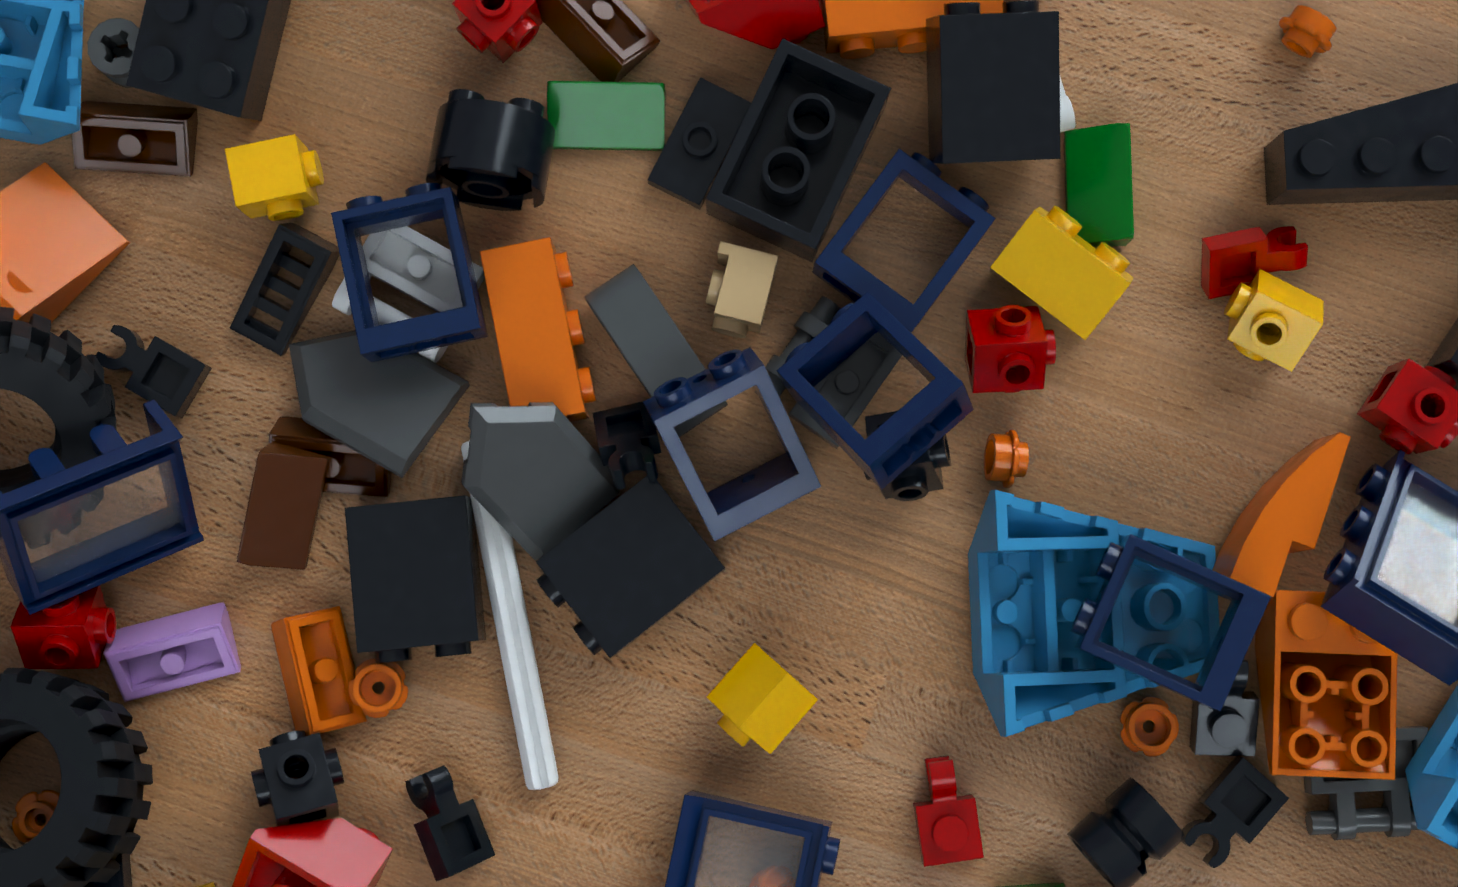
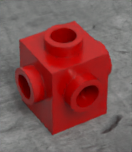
M455 0L452 5L461 22L456 28L457 31L478 52L483 53L488 49L502 63L514 52H519L528 46L537 35L539 26L543 23L536 0H502L504 2L503 5L496 10L493 9L501 0Z
M1006 305L1001 308L967 310L965 362L972 393H1015L1022 390L1044 389L1046 365L1055 364L1056 341L1053 329H1044L1038 306Z
M1408 358L1388 366L1357 415L1380 429V439L1397 451L1401 449L1406 452L1405 454L1410 455L1412 452L1418 454L1435 450L1439 447L1445 448L1458 435V390L1455 389L1457 383L1442 370L1432 366H1424L1423 368Z
M99 585L31 615L28 614L20 600L10 627L25 668L98 669L105 645L111 644L115 638L116 615L112 607H106Z

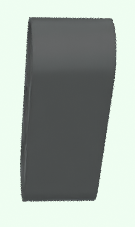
M634 264L584 296L599 322L650 397L654 396V391L659 386L669 380L679 377L688 379L706 370ZM724 401L675 426L674 428L678 436L681 437L728 405L727 402Z

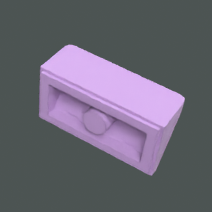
M224 602L116 629L113 642L106 644L103 652L124 702L241 671L233 630Z

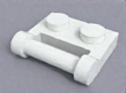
M408 226L369 234L363 244L369 279L373 276L437 312L463 307L450 249ZM472 262L479 289L485 278L482 267ZM344 277L334 295L332 307L346 315H351L352 311ZM373 296L379 325L412 318ZM448 346L421 351L419 355L437 363Z

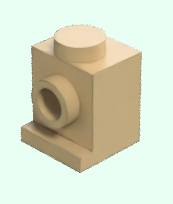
M720 241L717 252L718 264L726 265L725 272L714 269L709 285L706 304L716 306L711 329L724 335L746 338L747 331L760 333L777 268L778 255Z

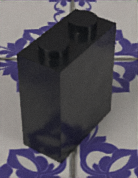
M1038 0L1003 2V13L980 14L979 2L944 4V15L927 18L929 160L932 163L951 164L1061 159L1059 11L1039 12Z
M646 476L537 560L536 563L544 574L536 580L558 608L565 602L572 608L581 620L573 626V629L592 654L596 655L603 649L608 657L611 658L723 572L725 567L659 482L656 480L649 483Z
M464 495L345 508L357 653L375 651L376 663L412 660V647L434 645L435 657L471 654V641L486 640L476 524L470 497Z

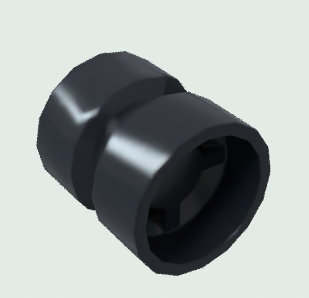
M1133 778L1126 780L1105 799L1107 812L1103 815L1091 812L1067 833L1079 851L1112 887L1133 886L1147 873L1145 865L1147 858L1161 860L1185 839L1184 833L1171 816Z

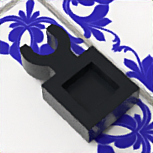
M113 325L110 331L124 339L126 350L121 357L116 359L97 352L95 356L100 364L107 369L119 373L132 371L133 373L125 388L148 401L155 399L161 409L182 419L212 368L156 336L147 350H145L144 343L137 333L126 327Z
M643 401L594 412L593 419L603 466L609 465L615 487L618 490L626 488L624 478L628 473L635 470L645 471L649 483L658 479V469L654 455L662 452L657 429Z
M1236 756L1198 800L1211 813L1205 820L1199 819L1188 823L1182 830L1185 839L1181 842L1190 847L1200 835L1209 834L1213 840V847L1205 855L1203 861L1208 866L1216 868L1227 859L1230 853V839L1234 834L1250 844L1286 803L1289 797L1244 757Z

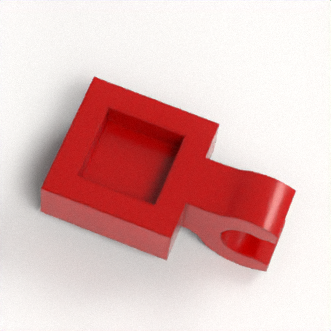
M1294 226L1278 227L1271 230L1267 235L1264 234L1260 227H1254L1202 238L1201 287L1208 299L1232 295L1240 283L1249 286L1259 269L1267 273L1302 269L1307 266L1308 245L1306 242L1296 244V229Z
M948 755L924 759L931 800L913 803L922 864L926 867L984 858L975 797L972 794L957 797L953 760H949Z

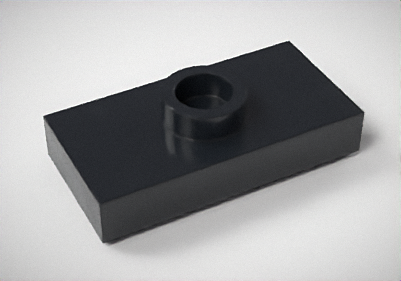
M700 77L647 179L648 184L700 210L751 102Z

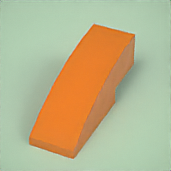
M1339 432L1316 439L1290 458L1259 489L1240 514L1221 547L1212 570L1273 598L1288 553L1315 549L1351 436Z

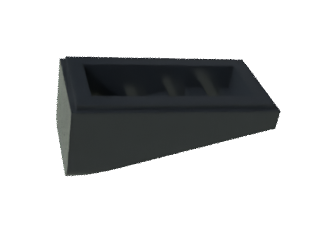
M295 223L279 224L230 329L280 356L285 355L289 344L292 343L340 255L338 246ZM293 246L315 257L311 266L289 254ZM281 267L303 278L304 281L301 287L278 276L277 274ZM269 288L293 300L291 308L289 309L266 297L265 295ZM257 309L283 321L284 323L280 331L254 318L253 316Z

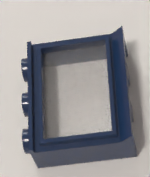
M155 399L143 403L150 436L127 445L112 425H98L90 431L93 450L98 457L65 469L52 449H36L29 454L28 460L32 474L37 481L4 494L0 490V558L8 581L29 615L204 541L203 535L199 531L179 443L183 436Z
M1400 449L1382 467L1376 463L1373 464L1359 481L1355 493L1361 499L1359 505L1346 518L1340 530V536L1346 539L1343 548L1336 553L1325 570L1324 579L1330 583L1321 607L1450 686L1458 680V491L1404 459L1406 452Z
M692 790L684 795L665 887H819L822 873L834 874L840 839L830 837L832 821Z

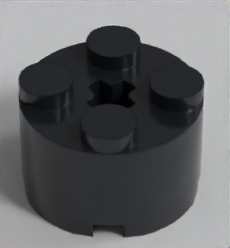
M455 89L450 91L448 102L438 109L426 182L439 183L441 189L443 184L456 189V196L459 202L484 209L519 211L522 208L523 200L532 198L534 208L542 205L545 199L555 138L553 125L543 118L544 106L527 98H513L509 100V103L485 100L481 94L471 90Z

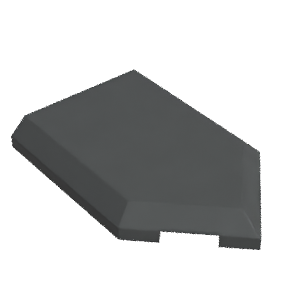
M356 330L289 344L303 421L401 478L404 477L470 386L469 382L418 353L371 362L360 354Z
M529 402L528 406H497L495 403H471L468 427L471 430L468 457L463 463L461 483L534 560L540 559L570 536L619 494L620 490L613 483L609 465L603 466L601 456L553 402Z

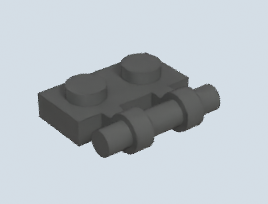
M821 296L810 313H802L794 325L797 332L781 355H773L765 366L779 397L786 387L776 370L785 363L788 355L797 346L810 342L830 325L834 315L841 309L836 303L825 296ZM877 332L815 385L814 388L853 427L902 354ZM796 403L788 416L837 449L839 445Z
M1396 727L1395 780L1304 776L1305 793L1312 795L1329 794L1330 801L1328 810L1306 812L1305 822L1308 834L1310 836L1331 834L1334 840L1355 839L1356 833L1385 832L1387 837L1409 836L1411 830H1419L1417 829L1413 806H1410L1409 787L1405 769L1427 735L1428 727ZM1383 791L1384 802L1381 807L1356 809L1354 792Z

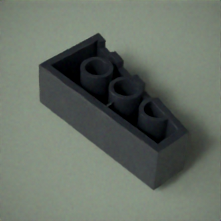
M1458 83L1283 131L1264 147L1267 205L1458 200Z

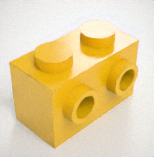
M1039 206L1028 217L990 268L1082 339L1086 340L1131 284L1134 277L1125 271L1130 262L1106 243L1101 242L1095 248L1077 235L1082 229V225L1059 207L1053 206L1047 212Z

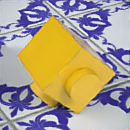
M296 134L225 149L235 205L250 219L268 215V219L273 221L289 220L303 215L304 207L319 205L316 186L324 184L320 159L316 150L308 151V148Z
M1259 269L1249 286L1240 283L1236 287L1225 307L1224 315L1230 317L1227 340L1233 342L1235 348L1250 359L1256 361L1267 359L1292 372L1323 325L1324 301Z
M756 643L747 650L707 696L724 714L717 724L743 747L752 739L769 754L776 749L818 701L813 694Z

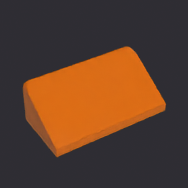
M340 606L291 616L273 622L271 624L273 638L295 731H305L306 736L367 722L366 715L362 712V707L354 705L348 693L349 682L355 679L356 674Z

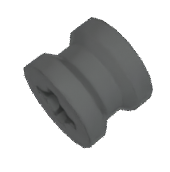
M123 18L108 19L99 23L90 34L87 42L89 58L92 64L116 85L133 88L127 86L126 83L139 27L132 21ZM122 44H128V47H124L122 49L118 46Z

